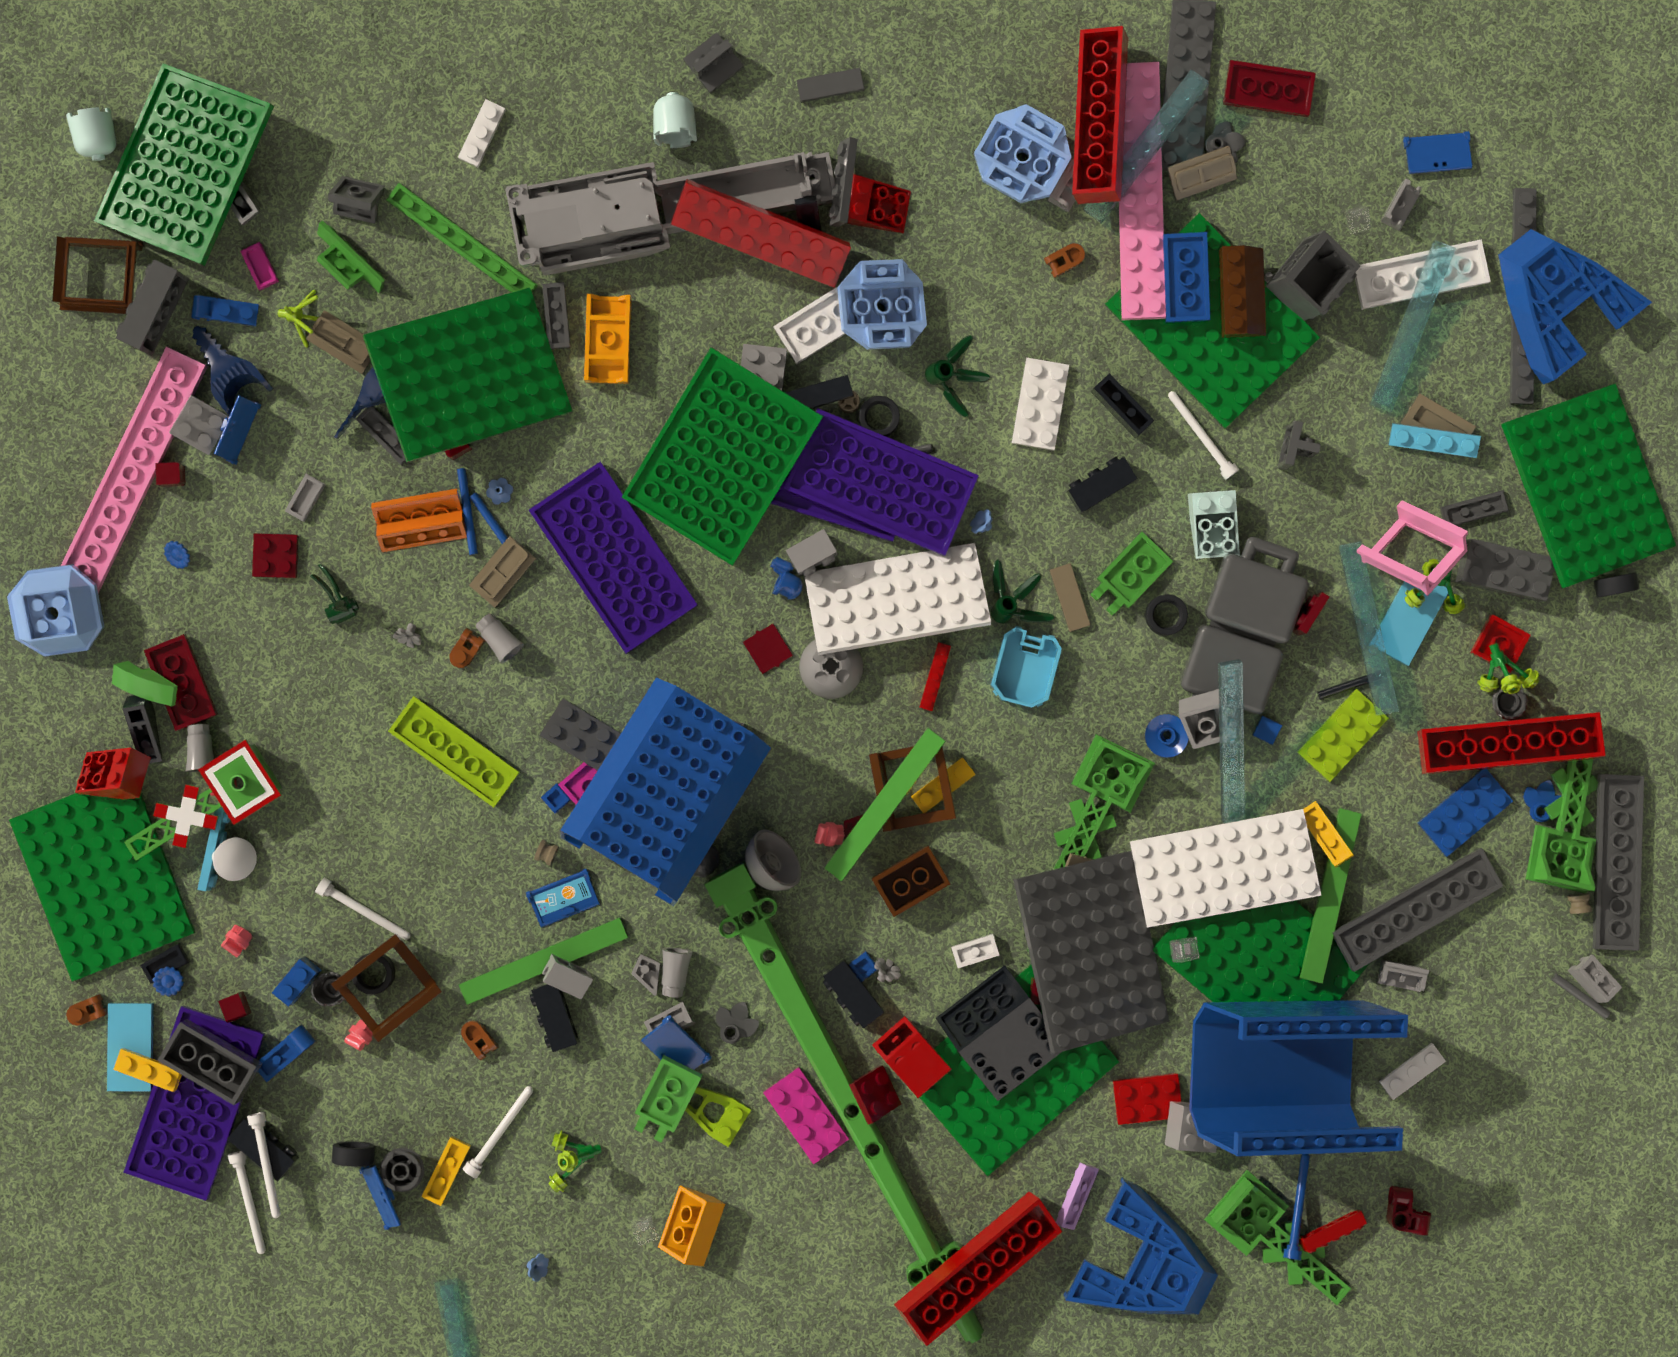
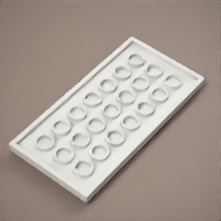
M975 543L949 547L945 556L933 551H925L817 570L805 577L818 655L991 625Z
M1303 809L1130 841L1147 928L1321 896Z

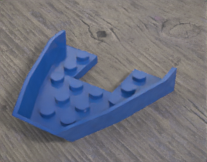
M1532 229L1498 254L1507 301L1530 368L1542 384L1554 381L1587 355L1561 320L1590 296L1593 298L1616 330L1652 303L1597 262Z
M1122 1177L1120 1181L1122 1185L1104 1220L1143 1240L1124 1279L1084 1259L1069 1291L1064 1293L1065 1300L1146 1314H1199L1218 1274L1190 1236L1139 1185Z

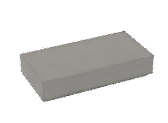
M305 474L285 512L305 522L326 484Z

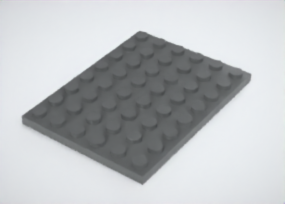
M1132 851L1121 852L1013 879L1051 1053H1059L1170 1022L1156 956L1153 952L1154 947L1151 933L1145 921Z

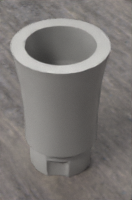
M487 614L476 624V628L481 632V636L491 647L500 664L509 661L524 647V644L500 620H497L493 614Z
M208 724L190 725L187 728V763L185 772H199V768L214 760L212 736L210 735Z
M672 947L662 948V995L677 998L683 996L688 967L693 953L691 950Z

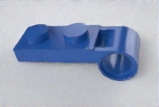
M194 295L191 318L197 320L205 318L207 321L214 320L256 327L259 304Z
M303 1024L300 1025L259 1060L263 1064L258 1073L268 1082L313 1045L316 1040Z

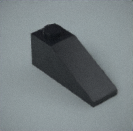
M135 695L127 696L122 710L135 749L151 757L149 764L162 762L158 728L152 702Z

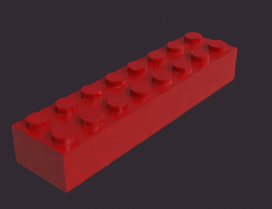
M1123 26L1080 30L1072 195L1078 204L1121 201L1128 36Z
M686 179L671 220V225L834 288L851 249L850 242Z
M1600 712L1428 728L1417 731L1422 775L1594 759L1606 756Z
M1028 1192L897 1301L894 1306L917 1338L928 1346L1062 1233V1230L1040 1198Z

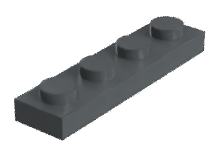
M853 137L841 141L837 148L838 162L834 170L836 178L832 189L833 202L829 211L830 226L840 227L848 222L858 139Z

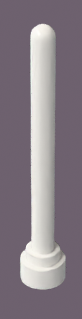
M1169 392L1168 397L1221 466L1219 469L1222 471L1220 474L1223 478L1227 480L1239 471L1235 463L1232 464L1231 461L1226 460L1176 392Z
M324 877L316 888L315 893L322 897L324 895L327 897L331 896L390 932L398 934L402 939H410L411 934L408 931L338 891L332 885V881Z
M527 1086L476 1158H472L471 1161H467L462 1169L473 1178H477L480 1175L483 1161L533 1093L531 1086Z
M265 1112L248 1115L247 1118L249 1125L255 1130L271 1214L273 1218H278L281 1213L263 1128L267 1120Z
M242 1151L228 1154L229 1163L233 1165V1168H236L257 1252L264 1254L266 1248L244 1166L247 1156Z

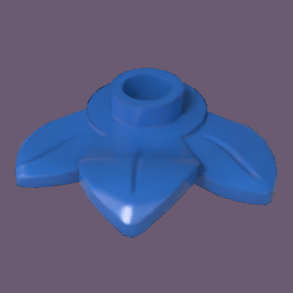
M1546 780L1536 790L1526 787L1523 797L1524 802L1530 808L1531 818L1536 822H1546L1550 817L1544 808L1562 795L1555 796L1551 780ZM1540 807L1544 809V814L1541 816L1537 814V809Z

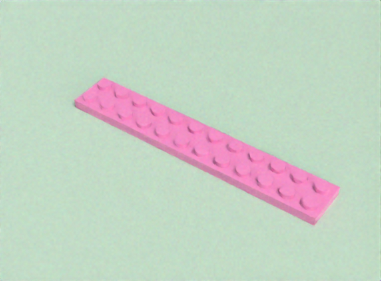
M1159 62L1127 63L1121 201H1119L1122 320L1166 318L1162 237L1164 228Z
M168 347L165 348L61 564V566L74 564L82 573L96 583L98 593L156 475L155 463L162 462L174 436L169 431L189 396H194L208 367Z

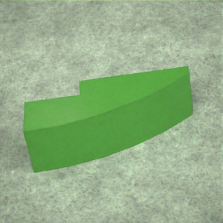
M129 661L114 664L113 685L149 701L169 706L175 705L177 685L150 668L142 670Z

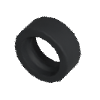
M874 396L863 403L859 414V422L862 427L888 437L895 432L899 425V408L892 399L886 396ZM878 404L885 405L892 413V422L887 428L882 430L872 428L867 421L869 409Z
M1637 573L1594 580L1597 598L1640 589Z
M1165 594L1157 596L1146 607V624L1158 635L1168 636L1176 634L1187 623V606L1175 595ZM1164 602L1172 603L1179 611V620L1174 626L1169 628L1159 626L1154 620V610L1159 604Z
M365 954V955L361 956V957L355 962L354 965H356L358 962H360V961H361L363 958H365L368 954ZM382 955L376 960L382 963L386 969L384 982L378 986H369L362 980L361 973H359L352 979L359 991L375 995L384 992L392 985L396 970L388 956Z
M354 1141L333 1144V1164L357 1167L368 1166L374 1163V1144Z

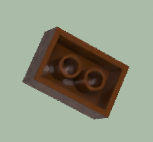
M928 845L871 878L893 917L950 885L949 880Z

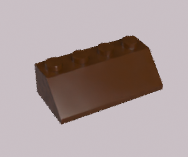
M1246 245L1222 246L1219 250L1222 338L1266 336L1263 248Z

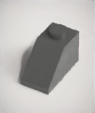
M241 182L230 208L244 226L260 213V202L250 187Z

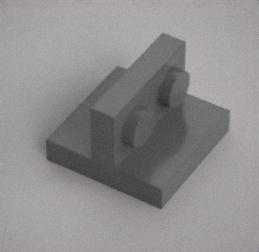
M717 32L683 58V61L710 94L744 68V65L733 53L732 45L727 39L723 40Z
M342 176L328 193V201L333 202V214L375 224L378 219L379 199L384 194L385 186Z
M1293 421L1286 427L1278 469L1287 470L1292 467L1296 455L1312 458L1319 453L1321 444H1316V440L1311 438H1302L1300 440L1303 422Z

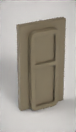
M1230 146L1167 167L1176 201L1237 179L1236 166Z
M324 310L312 327L313 334L309 333L306 340L363 374L371 362L363 339L364 334Z
M1420 393L1401 421L1403 425L1472 434L1476 428L1472 423Z
M509 536L469 586L496 608L537 558L513 537Z

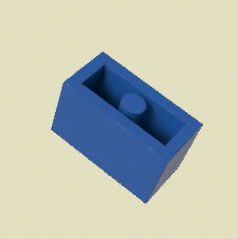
M307 957L300 958L273 990L272 994L289 1007L295 1004L322 970Z

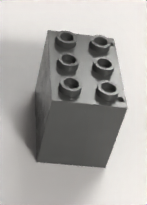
M1322 230L1302 240L1266 284V287L1303 320H1312L1318 315L1323 316L1330 310V303L1339 298L1344 292L1343 287L1355 279L1357 276L1355 272L1360 268V265L1325 230Z

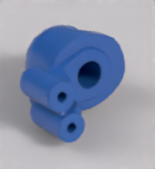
M776 557L772 560L770 567L774 568L773 570L779 577L772 594H781L790 600L795 599L802 591V581L799 577L789 573L794 569L790 562Z

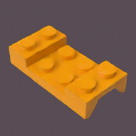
M587 294L584 381L586 383L629 384L631 295L610 297Z

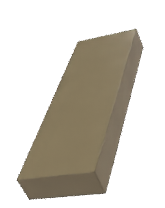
M1071 563L1049 570L1069 632L1090 626Z

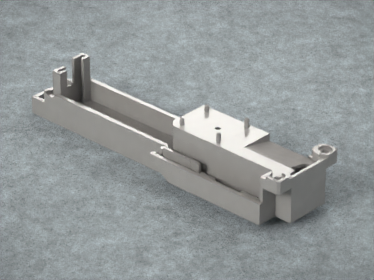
M802 152L792 156L660 181L657 178L654 162L535 185L517 184L507 186L505 191L519 264L523 268L539 265L542 274L545 276L650 256L669 249L668 234L686 231L671 225V220L686 179L775 214L796 210L794 199L815 195L818 206L831 204L833 202L832 189L835 181L829 152L812 155V152L807 154ZM518 192V197H513V193ZM655 193L661 196L666 224H662L660 221ZM615 205H619L620 208L616 210ZM523 225H526L528 236H525Z

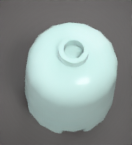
M670 92L657 100L653 109V137L655 144L662 146V143L670 144V148H683L690 146L692 140L697 141L695 112L690 99L677 92Z
M99 107L77 110L78 115L72 116V113H67L66 117L74 148L81 156L91 157L92 161L105 160V155L115 150L116 136L110 108H105V112H100Z

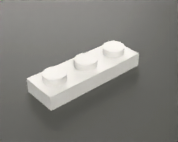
M485 99L458 156L460 160L479 168L506 111L504 107Z
M1430 1043L1379 1082L1391 1099L1394 1100L1446 1061L1434 1044Z

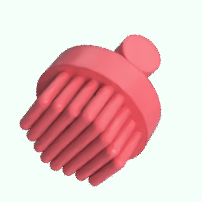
M834 822L820 823L814 842L817 844L823 843L827 847L842 845L845 836L843 825H837Z
M234 925L231 931H228L225 935L226 940L223 941L221 947L233 956L238 957L242 950H246L249 946L252 935L246 929Z
M360 1019L356 1025H352L348 1030L350 1034L344 1040L348 1045L361 1051L365 1044L369 1045L373 1035L372 1031Z

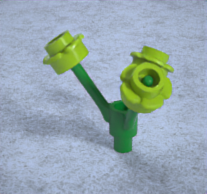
M1430 559L1429 562L1423 564V575L1428 576L1439 564L1437 559ZM1451 569L1438 586L1445 585L1449 596L1444 600V610L1450 614H1458L1465 608V603L1461 596L1453 594L1450 580ZM1412 588L1410 591L1406 590V603L1412 608H1420L1425 601L1424 592L1417 588Z
M1498 643L1489 646L1492 653L1490 654L1492 660H1490L1488 674L1481 675L1480 680L1477 681L1479 686H1481V690L1493 692L1494 689L1499 688V679L1493 676L1494 669L1498 666L1501 667L1505 676L1501 680V690L1505 693H1517L1521 689V684L1526 689L1534 688L1539 683L1538 671H1533L1531 668L1523 671L1504 655L1503 650L1500 651ZM1505 664H1508L1518 672L1520 677L1518 678L1515 674L1510 675Z
M562 1130L560 1134L555 1133L551 1146L555 1147V1152L557 1150L563 1151L558 1155V1166L562 1171L567 1172L562 1176L558 1172L553 1176L550 1175L551 1181L548 1183L556 1193L559 1190L564 1192V1189L568 1186L565 1179L585 1161L601 1153L600 1145L585 1146L583 1144H576L567 1141L569 1134L562 1133ZM565 1146L577 1149V1155L573 1151H564Z

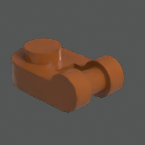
M1072 243L1045 257L1044 261L1047 265H1050L1052 269L1051 274L1056 278L1081 264L1085 257V251L1081 245ZM1062 257L1065 264L1059 266L1057 259Z
M466 628L450 653L451 664L457 668L467 667L485 640L480 636H475L472 634L473 631ZM467 641L473 644L470 650L464 646Z
M101 994L70 1006L66 1014L69 1023L78 1026L108 1015L107 1009H104L101 1001L103 998ZM89 1005H93L95 1013L91 1014Z
M471 1020L463 1025L461 1035L480 1061L486 1057L488 1052L499 1048L479 1021ZM480 1039H483L486 1043L482 1047H479L476 1043Z

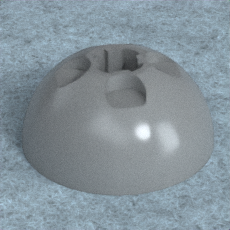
M815 639L806 646L799 662L800 676L804 685L813 694L826 699L841 698L851 693L859 684L863 674L862 656L858 648L818 655Z
M760 830L751 838L745 852V864L749 875L758 885L769 890L782 891L792 888L799 883L801 879L799 860L791 846L780 835L770 830Z

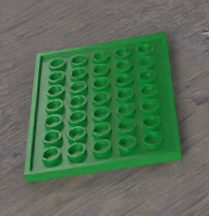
M162 63L94 222L205 266L274 106L266 101Z
M1199 213L1179 233L1207 232L1210 321L1166 323L1165 319L1122 320L1121 289L1105 303V306L1225 429L1320 337L1300 316L1282 303L1266 287L1267 282L1265 281L1266 336L1222 338L1219 250L1222 246L1231 245Z
M530 287L363 335L406 462L562 416L573 411Z
M710 347L622 498L733 566L824 416Z
M1616 383L1501 424L1562 588L1676 546Z
M75 793L9 819L72 982L195 933L162 846L135 860L124 843L153 824L141 793L139 798L117 799ZM154 830L153 838L159 839L156 830ZM137 839L133 842L139 853L145 850L147 841Z
M1296 901L1175 922L1153 948L1155 954L1212 1002L1339 1001L1369 965L1367 964L1355 972L1352 971L1333 938L1323 984L1301 979L1300 974L1314 916ZM1189 943L1191 954H1180L1176 950V946Z
M1032 964L1015 977L1028 997L1031 978L1034 977ZM1035 1004L1042 1014L1041 1005ZM947 1036L934 1049L952 1070L925 1092L920 1099L988 1177L1118 1064L1119 1061L1102 1041L1066 1050L997 1101Z

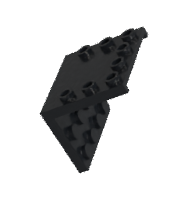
M1005 965L936 1017V1020L957 1051L997 1101L1061 1053L1053 1054L1050 1052L1043 1015Z

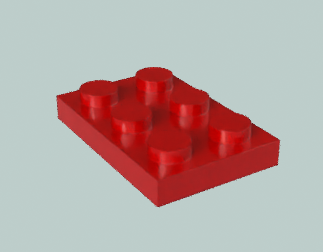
M1178 1073L1112 1080L1118 1125L1166 1120L1169 1115L1170 1101L1181 1102Z

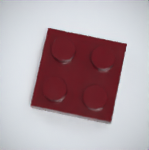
M254 533L252 577L297 578L299 535Z
M1323 592L1313 594L1312 597L1308 596L1303 604L1305 608L1303 613L1298 615L1293 629L1294 634L1298 636L1307 634L1330 596Z
M883 1065L872 1069L849 1084L867 1124L876 1122L901 1105V1101Z

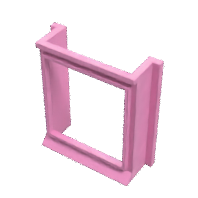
M1401 501L1397 505L1399 519L1372 549L1361 545L1357 549V553L1361 555L1363 563H1368L1421 589L1428 596L1468 551L1466 544L1468 531L1405 501ZM1405 526L1452 547L1449 553L1428 576L1380 554Z

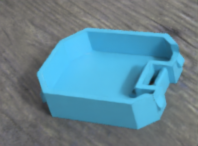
M1015 626L1014 629L1003 635L991 687L994 689L993 693L996 696L998 695L1003 701L1029 708L1036 705L1039 707L1043 705V702L1049 700L1062 648L1053 635H1042L1041 639L1026 635L1027 630ZM1024 640L1040 643V646L1025 643ZM1022 646L1037 649L1038 654L1024 651Z

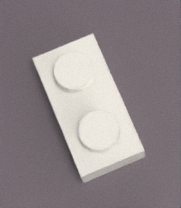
M993 934L951 947L957 968L999 956Z

